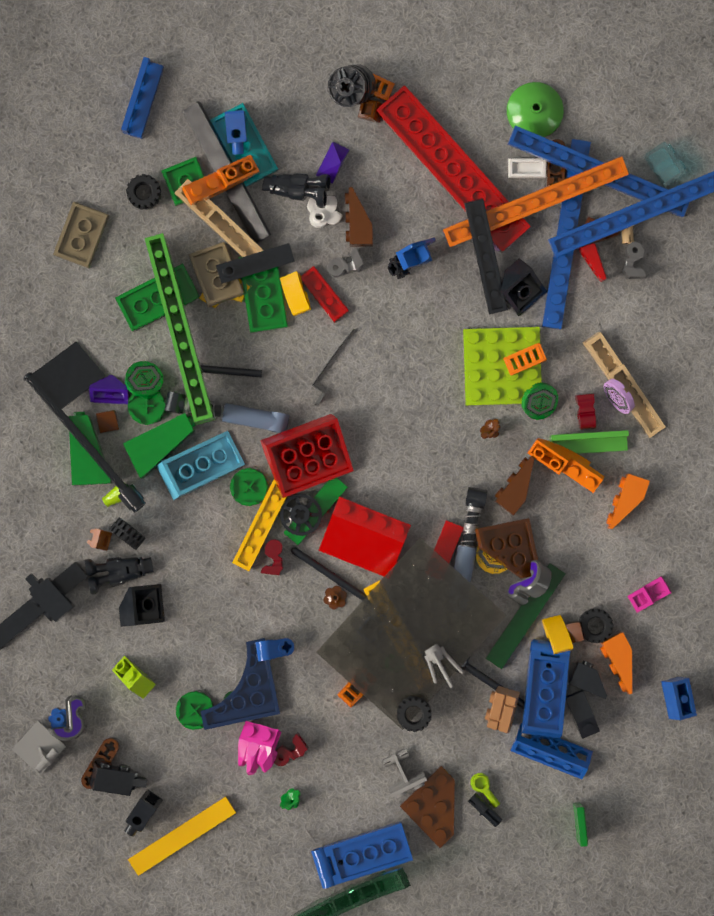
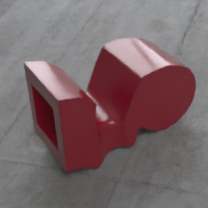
M594 394L575 395L576 404L579 406L577 419L580 430L587 428L596 429Z
M273 539L266 544L265 554L273 559L274 564L272 566L265 565L260 573L280 576L284 567L282 558L279 557L283 551V545L279 540Z
M298 732L292 741L296 746L294 750L284 745L276 749L278 754L274 763L277 766H285L290 758L295 760L298 757H302L305 751L308 750L309 747Z

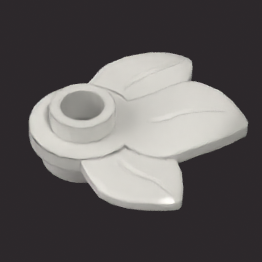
M327 196L325 208H319L316 205L315 199H309L307 209L310 212L309 221L311 225L321 228L326 224L335 225L339 223L343 215L335 211L337 208L335 196ZM316 216H321L322 219L318 220Z

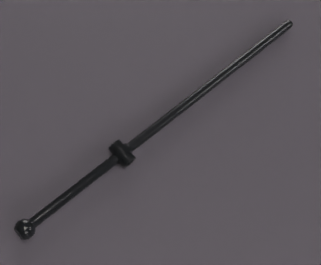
M293 547L291 549L292 554L373 608L364 592L298 548ZM404 620L412 635L430 647L435 644L442 647L441 644ZM444 647L445 651L462 670H466L494 690L498 686L503 687L469 664L468 661L471 658L469 655L462 651L459 655H456ZM451 665V668L454 671L460 673L453 665ZM519 697L517 705L524 709L525 701Z

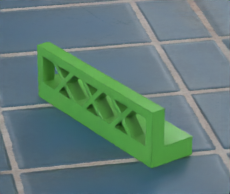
M629 431L560 434L549 437L550 442L561 445L577 454L628 450L627 437L629 436Z

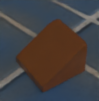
M369 100L361 104L358 118L380 123L381 117L376 109L382 103Z
M115 410L96 413L100 433L119 430Z
M572 622L566 625L572 643L584 641L580 622Z

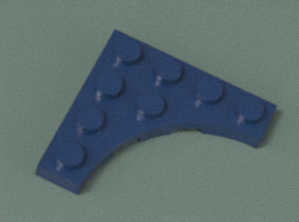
M265 638L246 642L247 657L245 669L232 693L215 706L200 711L204 730L280 714L270 661H258L255 642L265 641Z

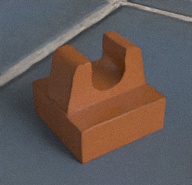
M97 528L91 529L90 533L93 534L92 541L87 540V543L90 547L107 551L112 532Z

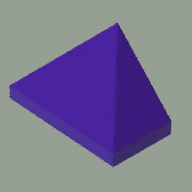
M332 141L316 176L329 174L333 184L349 149Z
M109 375L91 384L89 387L90 402L128 404L129 397L126 385L113 375Z

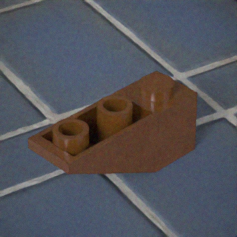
M349 187V193H345V204H349V212H345L346 223H349L350 231H346V242H350V247H373L372 223L353 187Z
M532 456L529 459L525 457L518 465L521 468L518 473L515 474L513 472L507 479L509 484L506 488L503 489L501 487L495 494L497 498L495 502L512 516L515 515L526 501L534 463V457Z

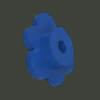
M55 708L52 710L51 716L48 718L52 728L66 726L65 709L59 710Z

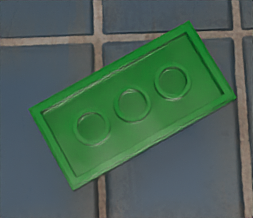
M279 267L243 277L242 284L250 333L287 328L288 324Z
M182 263L174 267L184 306L199 299L200 296L184 264ZM155 278L115 297L132 332L165 316Z

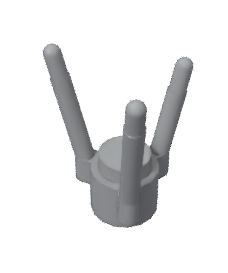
M435 644L424 651L426 654L424 657L428 663L433 682L437 683L433 664L437 663L449 687L453 688V684L440 661L443 659L442 655L461 674H464V671L445 651L443 646L439 647L438 644Z

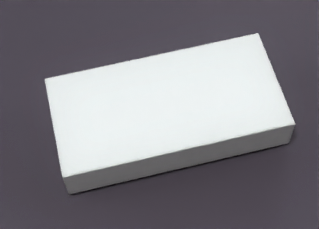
M541 158L508 159V178H547V161Z

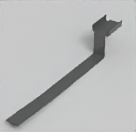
M353 329V330L350 332V334L346 337V339H345V340L342 342V344L338 347V349H337L336 352L333 354V356L331 357V359L328 361V363L326 364V366L324 367V369L321 371V373L319 374V376L316 378V380L314 381V383L312 384V386L316 383V381L318 380V378L320 377V375L323 373V371L325 370V368L327 367V365L330 363V361L332 360V358L335 356V354L337 353V351L340 349V347L344 344V342L347 340V338L351 335V333H352L355 329ZM323 392L319 396L314 405H319V403L325 396Z

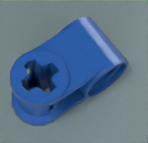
M288 638L255 642L258 661L288 656L294 651V643Z

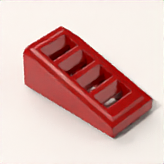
M592 243L580 247L579 251L598 280L604 282L607 277L596 244Z

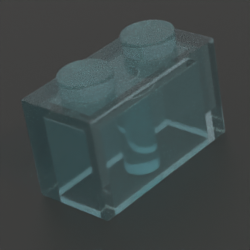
M665 141L644 156V159L664 188L686 174L684 163L681 160H677L674 155V148L670 144L667 145Z

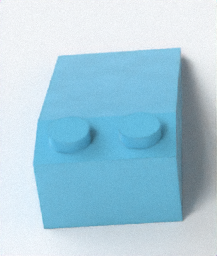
M226 431L162 461L156 467L174 501L244 466L245 463L229 432Z

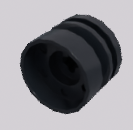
M352 64L336 69L330 75L328 81V92L331 99L343 107H352L369 101L376 89V80L373 73L361 64Z

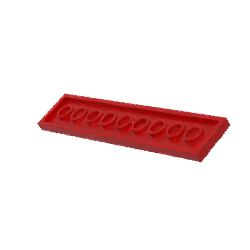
M405 85L376 109L380 117L465 212L464 202L480 198L484 199L486 211L509 202ZM524 218L496 228L491 231L493 243L503 252L530 229L531 226Z

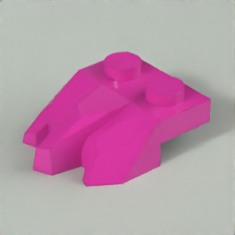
M249 721L245 722L238 743V765L244 766L247 763L246 773L248 775H254L259 766L264 773L273 766L278 754L275 748L281 731Z

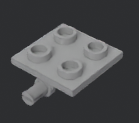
M38 720L12 750L41 775L66 748V745L53 737L49 730Z
M407 749L397 754L394 752L392 756L382 760L385 768L396 763L404 779L389 787L391 797H402L407 794V790L414 788V790L424 786V782L427 781L424 771L407 779L399 762L409 756Z

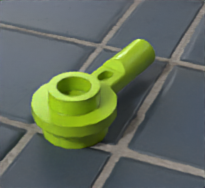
M483 773L474 774L470 780L472 789L483 793L494 808L499 806L500 802L489 789V778Z

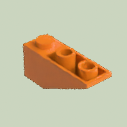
M631 474L621 477L618 485L621 488L620 493L615 495L612 503L615 506L614 511L609 513L606 524H609L608 529H613L644 500L650 483L649 480Z
M619 632L601 642L602 647L600 650L605 658L608 657L612 664L609 667L614 675L617 674L621 680L618 684L622 692L626 691L630 695L632 694V648L624 633Z

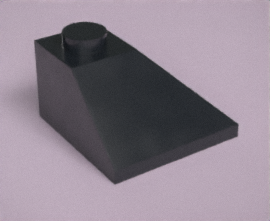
M518 258L505 270L501 293L515 313L520 316L542 297L547 290L533 269Z
M161 584L128 588L119 606L121 627L165 622Z

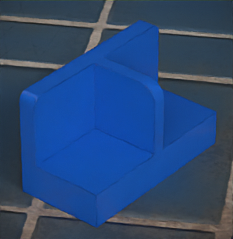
M435 237L412 243L396 252L403 270L432 261L427 246L436 241Z

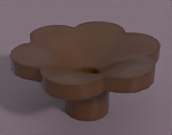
M498 419L487 420L485 425L480 428L481 437L483 439L498 437V431L501 428L499 425L500 421Z
M340 586L326 589V596L323 599L325 604L329 605L333 610L345 605L347 593L342 591Z

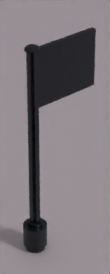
M74 342L34 373L29 372L25 374L23 380L28 382L119 489V499L129 510L136 513L146 504L142 494L133 484L129 486L122 481L62 410L86 392L91 384L106 376L77 342Z

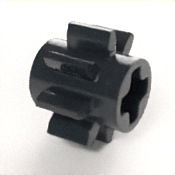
M397 255L389 259L388 271L392 276L397 275V279H401L410 274L411 268L403 270Z

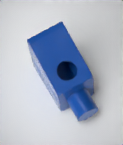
M226 111L227 143H232L233 155L244 154L243 143L247 142L245 111ZM235 130H240L239 138H234Z

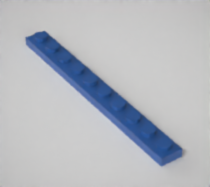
M518 126L514 127L507 144L577 174L604 163ZM630 173L627 176L604 184L641 201L668 190ZM690 202L667 212L684 217Z
M572 139L570 149L589 156L591 142ZM567 170L566 178L574 176L577 173ZM583 193L561 203L556 236L578 227ZM574 250L555 257L553 254L542 327L559 330L562 328Z
M714 171L548 239L554 256L558 257L713 193Z

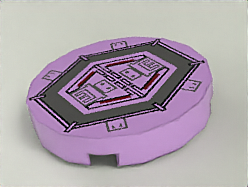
M610 379L604 383V392L612 405L621 413H630L635 407L631 393L629 391L626 393L624 385L616 379Z

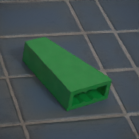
M73 412L74 416H69V419L105 460L91 417L85 415V412ZM69 432L72 485L113 484L110 478Z
M183 413L123 443L141 479L146 477L159 463L195 432L193 427L196 424L191 415L187 416L186 413Z

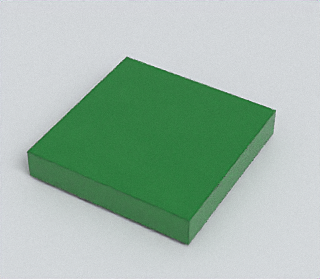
M197 157L161 170L175 206L184 203L174 194L187 179L194 182L204 177Z
M580 802L573 803L577 842L580 847L588 846L585 808Z

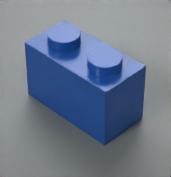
M674 677L661 681L669 719L684 720L697 716L689 678Z

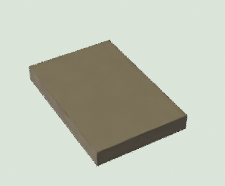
M73 202L53 255L90 268L109 215Z
M225 242L189 254L208 307L244 295L239 279L223 284L220 282L216 265L232 261Z

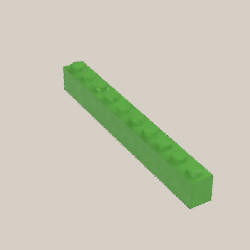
M163 233L145 238L147 250L194 423L199 425L214 421V413L166 237Z

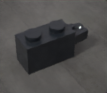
M32 573L25 578L31 585L29 591L31 592L32 602L37 607L41 606L45 610L44 615L51 622L53 620L55 622L60 621L75 607L51 578H46L45 580L40 578L38 580Z
M101 761L100 764L94 763L90 787L93 791L131 796V791L135 790V787L146 788L147 779L138 776V772H134L128 765L112 766V763Z

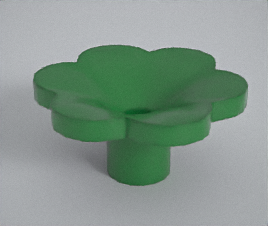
M293 788L289 789L287 793L281 796L280 807L287 810L297 808L300 801V791Z

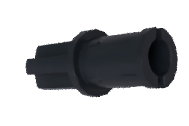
M477 793L468 800L480 813L479 815H483L494 827H497L502 822V818L490 807L491 804L488 805Z

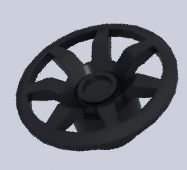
M296 494L289 497L282 505L280 519L288 532L304 536L318 528L322 519V511L320 505L313 497L306 494ZM299 498H307L311 501L304 506L301 505ZM296 499V506L293 508L287 506L291 500ZM312 503L316 505L318 513H311L309 511ZM285 509L290 512L291 516L287 520H284ZM310 517H318L314 527L309 522ZM294 521L296 523V531L291 530L287 523ZM301 524H306L310 528L309 531L299 532Z

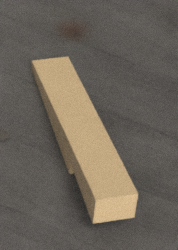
M189 179L174 193L242 257L264 251L210 199L206 201L204 199L190 205L182 190L183 186L192 183Z
M597 332L584 341V346L608 380L616 379L620 381L625 387V392L629 391L635 403V407L631 412L648 437L651 438L664 429L665 425L602 333Z

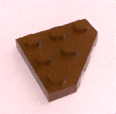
M529 518L475 529L479 549L519 578L531 576V561L538 560Z
M442 766L427 778L424 786L416 789L400 805L407 815L439 848L454 835L455 779Z

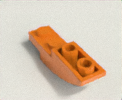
M249 155L219 168L208 176L183 186L182 190L190 205H193L231 189L260 171L252 156Z
M537 438L528 451L529 455L560 475L563 472L592 493L595 492L605 477L590 467L591 462L584 457L548 440Z

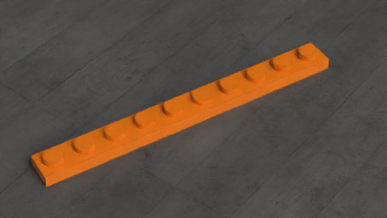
M620 156L486 211L490 231L629 175L623 157ZM468 219L443 229L449 247L472 239Z

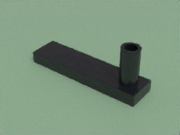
M287 243L216 265L220 282L223 284L295 262L290 244Z

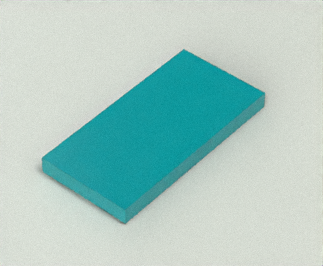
M241 103L228 111H245L247 142L243 143L244 154L233 155L232 143H227L225 112L210 121L232 162L249 155L255 161L260 172L243 181L245 186L248 187L279 169L244 103ZM235 130L234 138H239L240 130Z

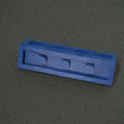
M143 57L121 128L124 134L142 139L164 69L163 65L153 63L147 57Z
M522 723L520 724L510 751L583 779L589 768L593 751L561 738L532 734V738H525L521 736ZM541 739L548 740V742L550 743V745H549V746H545V745H543V744L541 743L540 740H541ZM563 746L568 752H560L558 747ZM580 753L587 756L586 761L578 759L576 754Z

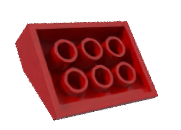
M332 414L260 440L282 498L354 471L338 419Z
M339 497L318 551L390 579L411 525Z

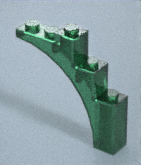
M403 867L387 872L384 870L374 873L356 884L346 886L331 896L320 898L291 916H339L362 904L406 889L411 885Z

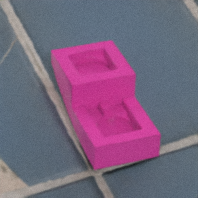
M660 576L627 597L638 613L669 595L672 591L663 576Z

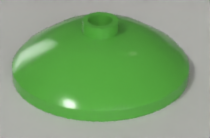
M530 82L518 87L510 96L507 104V118L513 129L515 126H518L542 137H547L556 131L564 114L563 102L559 94L549 85L540 82ZM538 105L540 109L535 111L533 106Z

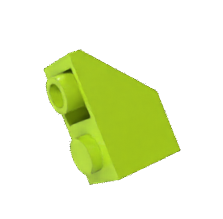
M126 656L112 669L127 688L142 699L156 685L147 674Z

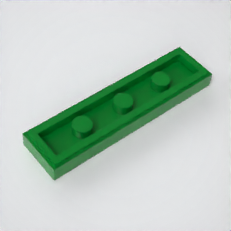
M338 478L327 481L314 497L321 507L322 517L348 488ZM312 503L309 511L311 513H318L316 505ZM310 517L309 522L312 527L317 523L318 517ZM293 521L289 528L296 531V523ZM301 524L299 532L309 531L310 528L306 524ZM287 530L284 531V534L297 545L307 536H298L291 534Z

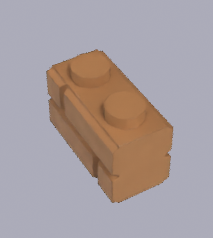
M498 686L495 692L492 691L489 700L492 703V707L487 709L485 720H488V728L504 733L510 732L520 695L519 691L509 690Z

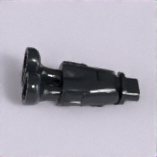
M283 174L277 177L276 175L272 177L265 176L262 191H270V194L304 201L307 197L315 199L316 205L319 208H325L327 203L326 191L330 189L331 179L329 174H322L315 178H309L308 174Z
M142 557L108 558L106 563L102 564L94 563L92 559L85 560L87 576L100 572H109V575L88 578L91 595L97 594L102 585L110 583L112 587L138 579L142 575L144 577L147 573L154 572L151 557L144 559Z

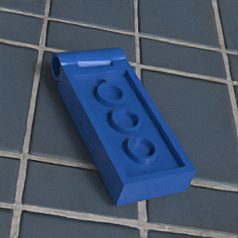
M536 639L531 641L522 733L561 738L570 651L554 654L550 641Z
M401 821L311 851L323 889L413 861Z

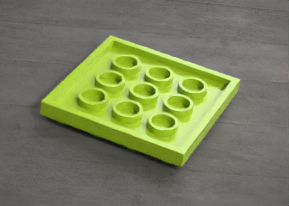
M540 327L463 329L465 406L522 404V398L526 390H530L535 383L542 382L541 364L510 376L503 358L540 343ZM536 349L532 350L536 360H538V354ZM527 352L525 353V355L527 357L528 362L531 363L532 360L529 356V353ZM521 355L518 356L521 366H525ZM514 358L511 359L514 370L518 369Z

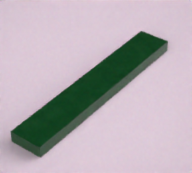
M551 563L547 566L551 570V582L547 591L540 597H529L528 603L519 607L485 658L501 670L566 575V573Z

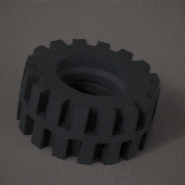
M146 174L136 175L127 184V197L134 207L140 210H149V208H153L159 203L161 188L157 180L152 176ZM140 185H148L152 189L151 196L146 200H141L136 195V190Z
M120 517L110 527L114 534L135 550L146 539Z
M589 609L580 616L578 621L580 622L584 639L591 643L604 642L613 632V620L602 609ZM595 617L601 619L604 625L603 630L598 634H593L588 630L589 620Z
M416 695L408 696L398 705V722L403 729L405 728L409 732L422 731L431 721V707L422 697ZM411 706L419 707L423 713L421 719L415 722L408 720L406 717L407 709Z

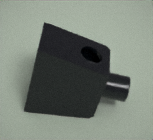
M147 789L125 822L128 825L124 831L132 837L135 836L137 831L142 832L163 799Z

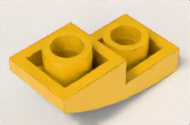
M296 271L281 277L282 288L292 315L297 316L311 310L308 294L304 291L300 273Z
M561 615L542 619L553 653L558 654L573 650L572 641Z

